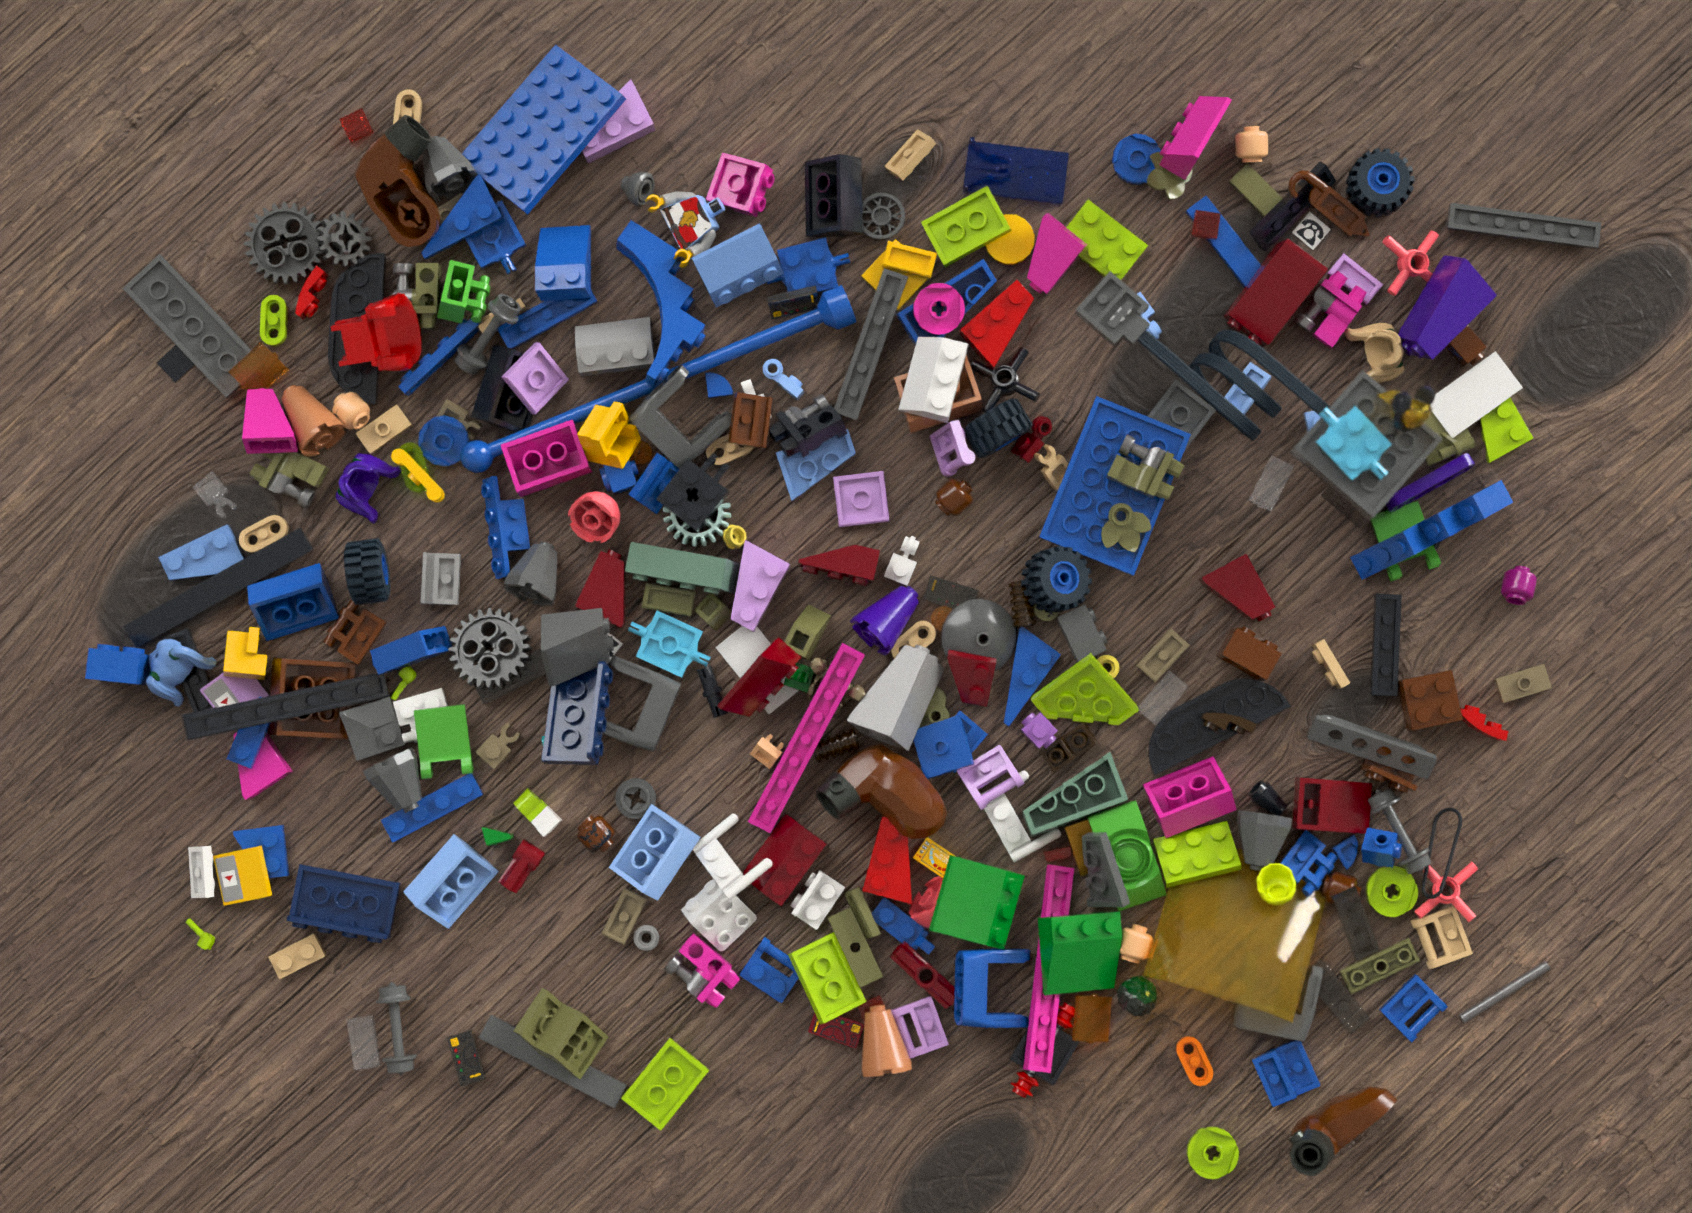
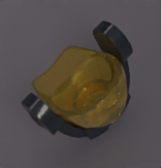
M1423 386L1417 390L1415 398H1411L1410 394L1396 390H1390L1382 394L1378 393L1377 397L1390 405V414L1394 419L1393 428L1405 433L1420 427L1427 421L1432 413L1433 408L1431 405L1435 398V392L1431 387Z

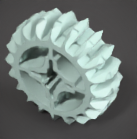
M694 490V492L689 491L688 494L695 493V492H698V491H697V490ZM730 503L721 504L718 508L716 522L714 523L709 519L705 525L710 529L702 533L688 532L687 530L690 526L685 522L680 526L677 516L666 507L663 508V512L670 513L671 516H667L663 520L667 523H673L667 527L669 532L675 529L678 530L673 536L676 540L681 535H684L682 539L684 545L691 538L693 547L697 546V539H701L702 545L707 546L705 538L710 537V540L714 543L716 542V538L713 536L715 532L723 536V531L719 527L727 528L729 526V523L723 521V518H731V513L724 512V509L730 508L731 505Z

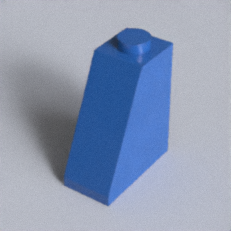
M442 626L417 631L373 649L370 653L373 666L376 668L378 675L449 652L448 648L452 647L446 627Z

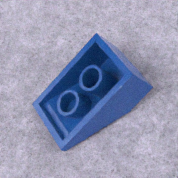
M590 225L540 228L535 263V292L541 301L591 298Z

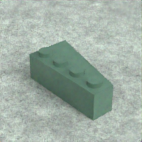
M631 542L625 572L633 574L632 579L647 582L649 577L657 579L656 583L671 586V583L675 582L681 583L680 588L695 590V587H701L707 593L719 595V591L735 594L741 564L725 558Z
M1107 753L1082 772L1023 810L1022 815L1031 838L1127 803L1128 797L1111 753Z

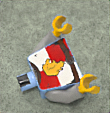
M676 191L660 195V197L657 195L647 197L645 202L652 200L656 204V207L648 209L649 212H655L660 206L663 207L660 211L680 247V250L675 253L674 259L679 256L685 258V261H682L679 267H686L689 259L710 249L716 237V231L720 228L715 216L725 211V207L718 197L709 203L706 202L703 196L695 195L693 192Z

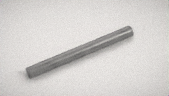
M1543 961L1459 1014L1460 1019L1465 1024L1549 971L1550 966L1546 961Z

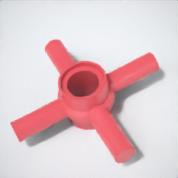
M1431 230L1417 250H1405L1390 235L1384 238L1382 243L1399 257L1397 267L1400 273L1387 290L1391 295L1396 296L1409 277L1420 276L1426 282L1429 281L1433 273L1428 270L1429 258L1426 253L1439 237L1435 231ZM1412 258H1414V260H1415V267H1414V269H1413L1412 266H1411V259H1412Z
M1470 862L1453 878L1447 877L1445 885H1449L1452 888L1453 894L1451 896L1441 894L1435 899H1428L1414 913L1421 919L1439 903L1452 904L1468 922L1472 921L1476 915L1461 900L1459 895L1460 885L1478 870L1477 866ZM1429 865L1427 878L1433 883L1432 894L1434 895L1439 891L1443 877H1440Z

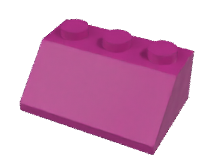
M1199 96L1195 104L1189 103L1182 115L1186 118L1184 123L1182 124L1178 121L1171 133L1175 137L1172 143L1167 141L1160 152V155L1164 157L1159 165L1186 180L1232 99L1228 97Z
M573 419L501 444L516 492L520 497L592 472L577 436L578 431Z
M1213 756L1143 784L1156 820L1165 838L1237 810L1232 790Z

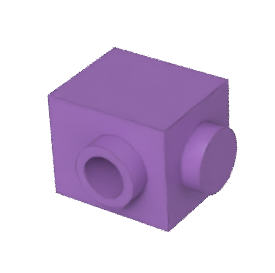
M1032 712L1021 722L1024 725L1020 729L1021 732L1036 748H1040L1043 745L1046 749L1057 739L1054 736L1057 732L1056 728L1041 712L1036 715Z

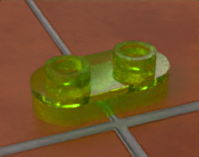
M412 442L401 445L399 449L407 453L415 452L414 460L430 476L422 449ZM400 466L405 485L408 489L417 493L427 490L422 484L417 486L407 476L410 471L405 466Z

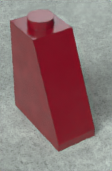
M608 549L607 553L600 551L575 606L582 610L602 608L604 618H609L610 623L623 628L625 625L626 563L621 560V554Z
M1247 554L1199 579L1202 585L1248 620L1256 618L1260 622L1271 616L1270 610L1276 608Z

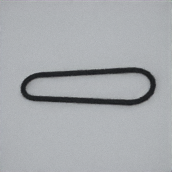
M1444 808L1439 811L1433 821L1428 847L1430 858L1439 817L1445 812L1452 811L1457 814L1459 819L1441 887L1434 895L1426 893L1425 886L1429 865L1424 869L1421 890L1423 895L1429 899L1439 897L1445 887L1462 827L1461 813L1455 808Z

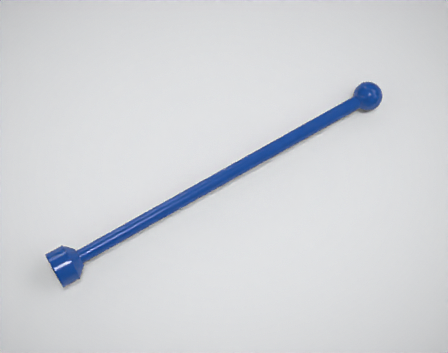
M840 285L823 292L817 305L818 308L681 364L689 371L685 379L823 322L825 325L836 330L857 323L843 286ZM678 366L669 369L670 371H669L668 375H669L675 368H677ZM644 379L489 444L481 440L470 441L462 448L460 454L462 465L473 473L484 472L491 466L493 458L503 454L501 444L572 419L574 424L580 423L588 418L595 405L610 408L614 401L624 405L650 394L661 382L658 381L652 387Z

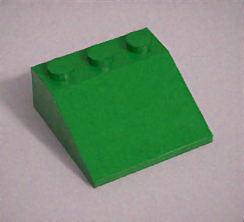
M950 855L929 930L1004 950L1025 875Z
M1095 912L1038 918L1044 995L1114 988L1122 941L1120 912Z

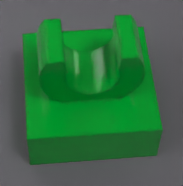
M796 663L799 669L790 679L785 678L784 686L807 693L814 672L811 667Z

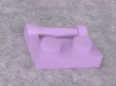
M959 420L949 422L930 435L941 473L944 476L951 477L957 472V469L962 466H968L975 461V454L967 447L966 434ZM956 451L957 458L950 461L949 455Z
M1001 745L975 759L974 765L957 770L958 775L980 810L986 808L987 803L1015 786L1020 787L1024 784ZM1006 772L1011 776L983 795L978 791Z
M931 996L891 1009L910 1059L949 1045ZM909 1012L922 1044L918 1047H914L903 1017L904 1014Z

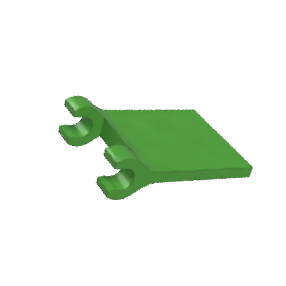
M1416 501L1392 513L1389 510L1377 513L1370 521L1377 541L1380 543L1423 521L1424 517L1419 502ZM1434 545L1401 561L1404 562L1425 555L1429 570L1441 565ZM1398 563L1386 568L1390 582L1402 577Z
M465 704L414 710L421 779L432 778V762L461 759L462 774L473 773L474 768Z

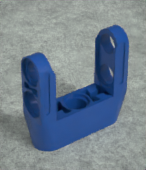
M979 948L957 952L955 959L954 1019L958 1026L982 1028L1028 1027L1029 1016L1016 1015L1013 1012L987 1013L988 963H1024L1030 960V949L1003 950Z

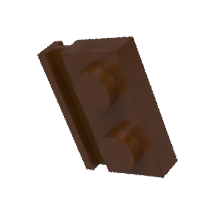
M736 392L734 394L728 443L766 448L773 398Z

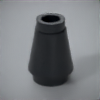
M1260 780L1249 792L1252 802L1276 816L1281 815L1287 807V804L1284 803L1269 782L1265 783L1263 780Z

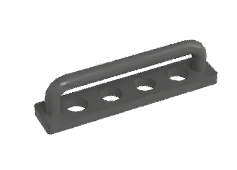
M1315 715L1307 735L1309 740L1424 779L1429 778L1437 761L1435 754L1427 752L1417 744L1332 715ZM1332 730H1338L1343 736L1339 739H1332L1328 733ZM1361 738L1367 744L1364 747H1356L1352 742L1355 739ZM1383 746L1388 747L1391 753L1383 756L1378 754L1377 749ZM1405 755H1412L1416 760L1411 764H1406L1402 762L1401 758Z

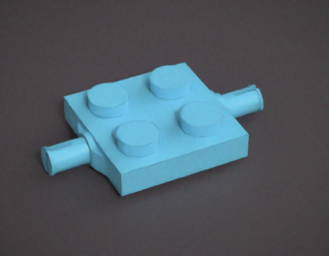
M1356 406L1338 419L1328 407L1319 414L1329 427L1316 443L1351 481L1369 468L1379 480L1389 473L1379 464L1378 460L1381 454L1392 444Z
M656 611L652 622L646 628L632 621L631 626L639 629V631L631 627L628 629V631L642 637L641 646L636 657L683 678L688 665L692 661L707 667L708 662L700 659V657L708 661L711 659V657L697 651L703 631L662 612Z

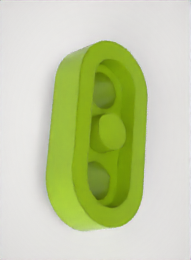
M267 296L261 303L260 337L269 346H279L287 337L288 306L286 301L280 296ZM274 305H279L277 313H272L271 311ZM273 330H278L276 338H271L270 336Z

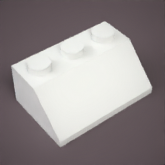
M918 337L898 410L948 423L968 344L943 337Z

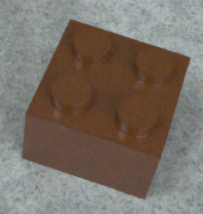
M1242 626V628L1230 630L1216 657L1258 681L1267 680L1282 654L1277 651L1278 646L1266 639L1259 641L1254 638L1256 633Z
M1452 670L1398 680V692L1407 731L1463 720Z

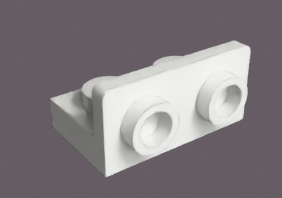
M821 870L817 875L812 872L804 884L808 889L803 896L798 893L790 905L794 908L791 913L792 915L797 916L816 930L845 889L843 885Z

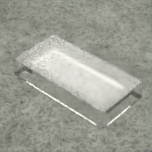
M1271 455L1248 501L1272 512L1294 466Z
M1168 670L1139 704V712L1154 725H1157L1189 686Z
M374 1015L347 1019L354 1070L381 1066Z

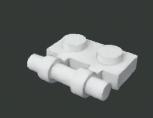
M443 688L393 702L399 726L410 724L411 727L410 732L402 734L404 743L412 741L418 743L414 710L448 706Z

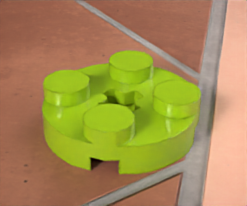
M1385 866L1376 869L1366 884L1365 890L1368 904L1377 913L1387 917H1397L1408 912L1414 907L1418 898V887L1411 874L1408 875L1404 868L1393 866V868ZM1391 884H1395L1398 895H1393L1390 899L1387 897L1388 893L1385 892V889L1390 887Z
M1214 1126L1200 1128L1192 1135L1187 1145L1186 1154L1189 1164L1198 1175L1204 1178H1221L1233 1171L1237 1165L1239 1150L1236 1142L1222 1128ZM1212 1146H1216V1151L1220 1152L1219 1156H1214L1212 1160L1208 1159L1207 1148L1211 1149Z

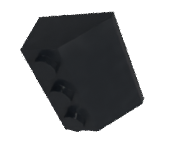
M837 154L805 161L806 237H841L863 233L862 158Z
M493 346L471 414L472 418L513 432L530 427L534 414L530 413L502 378L524 353L512 348Z

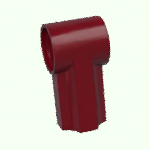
M524 839L512 856L513 860L498 882L517 894L530 873L534 872L546 853Z

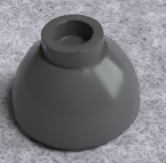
M637 172L630 177L625 176L622 179L621 189L625 191L626 197L632 204L641 207L647 203L645 202L647 197L653 194L654 179L650 173Z

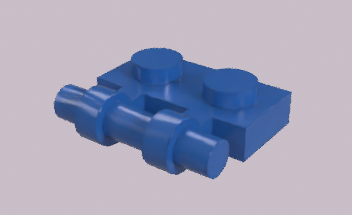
M1307 830L1302 832L1280 864L1292 870L1296 884L1301 879L1305 881L1306 885L1301 891L1304 895L1310 896L1313 891H1317L1322 885L1321 881L1325 875L1330 874L1334 869V863L1338 857L1331 852L1327 857L1322 855L1321 852L1326 845ZM1313 862L1318 866L1314 874L1308 870Z

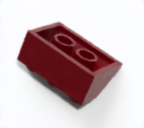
M778 637L760 654L719 703L718 707L721 710L750 717L756 710L761 713L770 703L767 700L770 694L775 696L784 686L781 681L785 677L790 679L799 669L796 663L802 657Z
M785 814L743 871V875L747 874L765 858H769L772 861V867L751 884L782 906L827 843L788 814Z

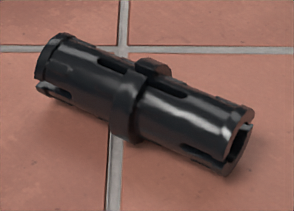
M712 665L697 670L696 672L704 689L702 694L704 698H707L713 719L728 714V711L721 710L718 707L719 703L723 700L721 695L723 690L721 686L718 687Z

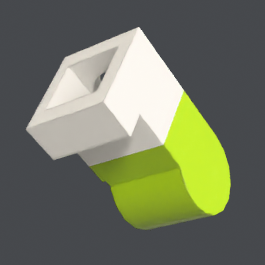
M528 788L513 802L516 808L537 828L543 837H546L562 821L542 799L540 800Z

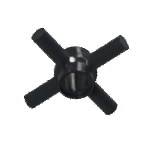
M1020 347L1009 366L1002 365L995 370L976 360L971 363L972 370L991 379L993 391L981 408L984 413L994 408L1001 396H1010L1015 392L1034 402L1039 399L1040 393L1019 383L1016 373L1029 354L1025 348ZM1004 378L1011 379L1008 383H1000V380Z

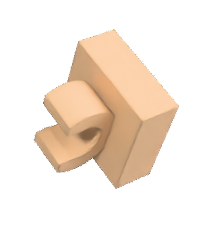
M771 734L766 738L762 737L750 753L768 769H771L783 753L781 749L784 745L782 742L777 747L771 744L770 740L773 737Z

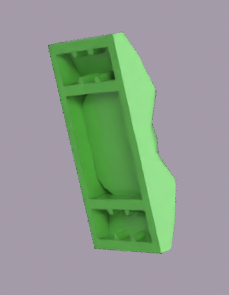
M1136 800L1087 816L1092 832H1107L1130 903L1125 907H1117L1118 911L1167 895Z

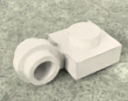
M905 536L900 549L904 552V555L900 556L893 553L884 577L908 586L917 563L908 559L909 554L915 555L919 545V541L915 540L916 537L911 536L909 538Z

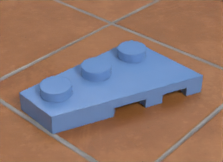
M848 429L846 430L847 434L838 439L835 435L823 442L817 449L809 451L810 454L804 458L799 452L789 458L786 457L783 451L776 453L791 501L795 500L856 454Z
M228 524L159 557L168 579L171 581L215 575L245 558Z

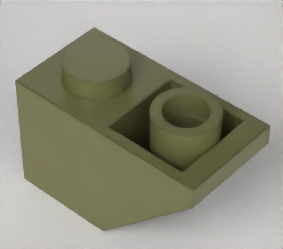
M808 604L794 622L785 643L803 659L809 661L831 615Z

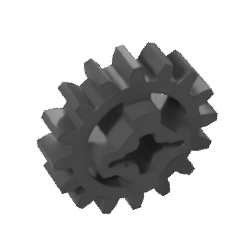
M344 211L340 212L338 217L335 213L329 215L330 221L326 218L323 219L321 223L324 227L316 229L321 234V236L315 238V242L321 243L317 251H324L326 254L323 259L331 258L333 266L340 262L341 267L345 268L348 265V261L351 265L357 264V259H364L365 255L362 252L370 250V247L365 245V243L371 241V237L365 236L369 228H362L363 219L356 222L354 220V213L350 214L348 218ZM337 224L335 233L328 234L330 228ZM342 235L348 242L344 244L343 240H339V237ZM358 245L357 250L350 255L351 247Z

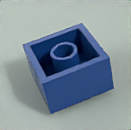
M97 644V649L89 648L85 679L146 685V679L150 673V655L144 654L145 649L123 647L121 652L119 651L120 646Z

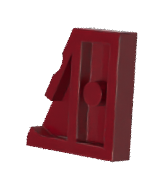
M948 649L947 659L961 701L987 707L997 659Z

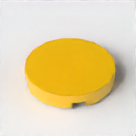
M1005 214L1004 217L1012 231L985 245L987 253L998 263L1015 265L1023 262L1030 255L1034 247L1035 235L1031 225L1024 218Z

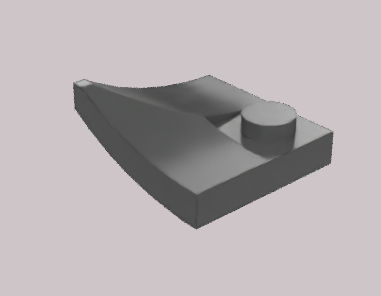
M391 697L339 712L356 761L406 745L402 738L403 733L399 726Z

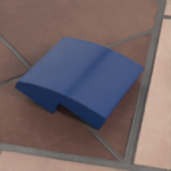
M1289 1041L1252 1059L1273 1107L1295 1099L1297 1095L1321 1085L1301 1041Z

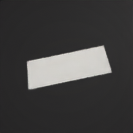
M1495 351L1435 394L1434 401L1429 408L1451 438H1454L1523 387Z
M742 626L716 646V649L739 678H741L771 643L758 627L755 632H752ZM783 686L775 696L770 694L767 698L770 703L765 707L768 714L772 713L797 693L798 690Z

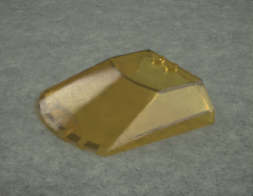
M1236 848L1241 862V870L1168 888L1142 977L1174 983L1272 1014L1288 1023H1292L1326 900L1318 890L1313 891L1310 896L1304 895L1301 890L1306 884L1301 879L1296 884V892L1290 901L1283 905L1273 906L1267 904L1260 897L1257 890V876L1260 871L1249 869L1250 864L1244 863L1242 849Z

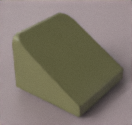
M709 593L694 609L715 631L732 614V611L712 593Z

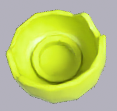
M1275 863L1269 864L1260 870L1257 876V890L1263 901L1274 906L1283 905L1293 898L1296 892V881L1289 867Z

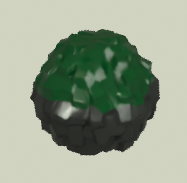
M1133 976L1119 985L1117 998L1118 1004L1123 1010L1128 1011L1133 1016L1143 1017L1146 1014H1150L1155 1008L1157 1000L1156 987L1143 976Z

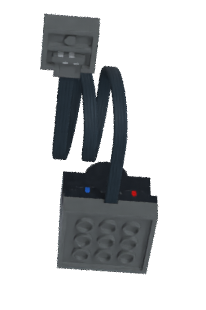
M1111 271L1075 310V314L1113 347L1121 339L1126 341L1131 347L1137 341L1200 394L1218 413L1252 441L1262 432L1261 429L1207 382L1199 365L1208 366L1221 373L1232 385L1236 384L1252 398L1254 404L1270 417L1275 418L1282 410V407L1246 374L1229 362L1219 342L1229 343L1244 351L1318 415L1328 407L1338 419L1356 406L1392 444L1381 454L1378 460L1379 464L1389 472L1381 480L1370 468L1361 472L1352 481L1316 443L1329 427L1322 417L1290 453L1328 485L1321 496L1358 528H1361L1376 516L1443 440L1420 419H1418L1416 426L1410 432L1403 433L1394 429L1395 412L1391 407L1394 396L1363 370L1330 407L1261 346L1235 331L1222 330L1218 332L1209 343V353L1199 354L1189 366L1186 365L1147 331L1150 323L1142 315L1149 308V304ZM1410 410L1404 413L1403 420L1412 414Z

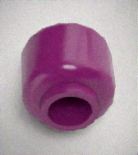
M1515 566L1514 569H1509L1504 573L1501 594L1510 604L1524 605L1533 599L1537 578L1530 572L1529 568Z

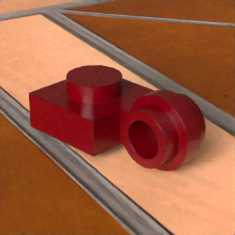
M1045 416L1035 418L1032 421L1033 432L1031 434L1026 432L1021 436L1011 450L1016 457L1027 463L1033 459L1034 454L1044 445L1041 439L1052 430V423Z

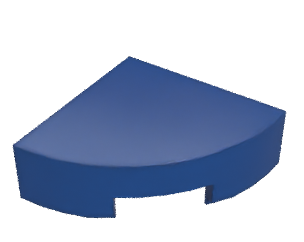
M705 373L708 398L734 395L731 385L724 377L716 373Z
M1354 834L1332 847V850L1346 870L1353 865L1357 856L1358 842Z

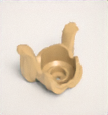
M1376 323L1357 329H1345L1344 333L1348 340L1364 341L1367 360L1372 370L1366 373L1377 383L1395 379L1403 373L1402 358L1404 350L1400 336L1394 331L1391 324Z

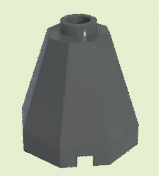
M433 136L431 137L432 141L422 153L425 186L435 201H441V196L451 200L461 192L464 194L478 174L473 165L445 137Z
M547 542L533 544L508 573L504 582L505 591L523 601H526L527 598L534 599L532 604L538 606H553L556 599L558 552L554 550V546Z
M413 748L396 754L363 771L367 780L397 811L403 809L407 813L419 807L417 802L422 800L417 757Z
M1238 810L1237 824L1244 863L1250 864L1249 869L1260 871L1263 867L1274 863L1291 829L1292 818Z

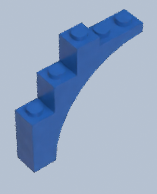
M631 220L618 237L616 249L629 258L643 273L654 292L660 310L661 341L656 358L648 370L645 380L646 383L654 387L658 381L661 383L664 381L670 371L667 367L672 361L676 363L684 350L690 353L694 346L700 347L706 337L703 334L705 324L686 313L694 302L692 298L693 288L675 277L681 268L679 267L681 256L674 259L675 253L678 250Z
M1502 480L1350 558L1363 580L1485 519L1510 505L1513 501Z

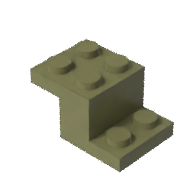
M543 988L514 1029V1032L540 1055L560 1064L571 1075L580 1080L608 1039V1036L583 1013L561 1003L552 993Z

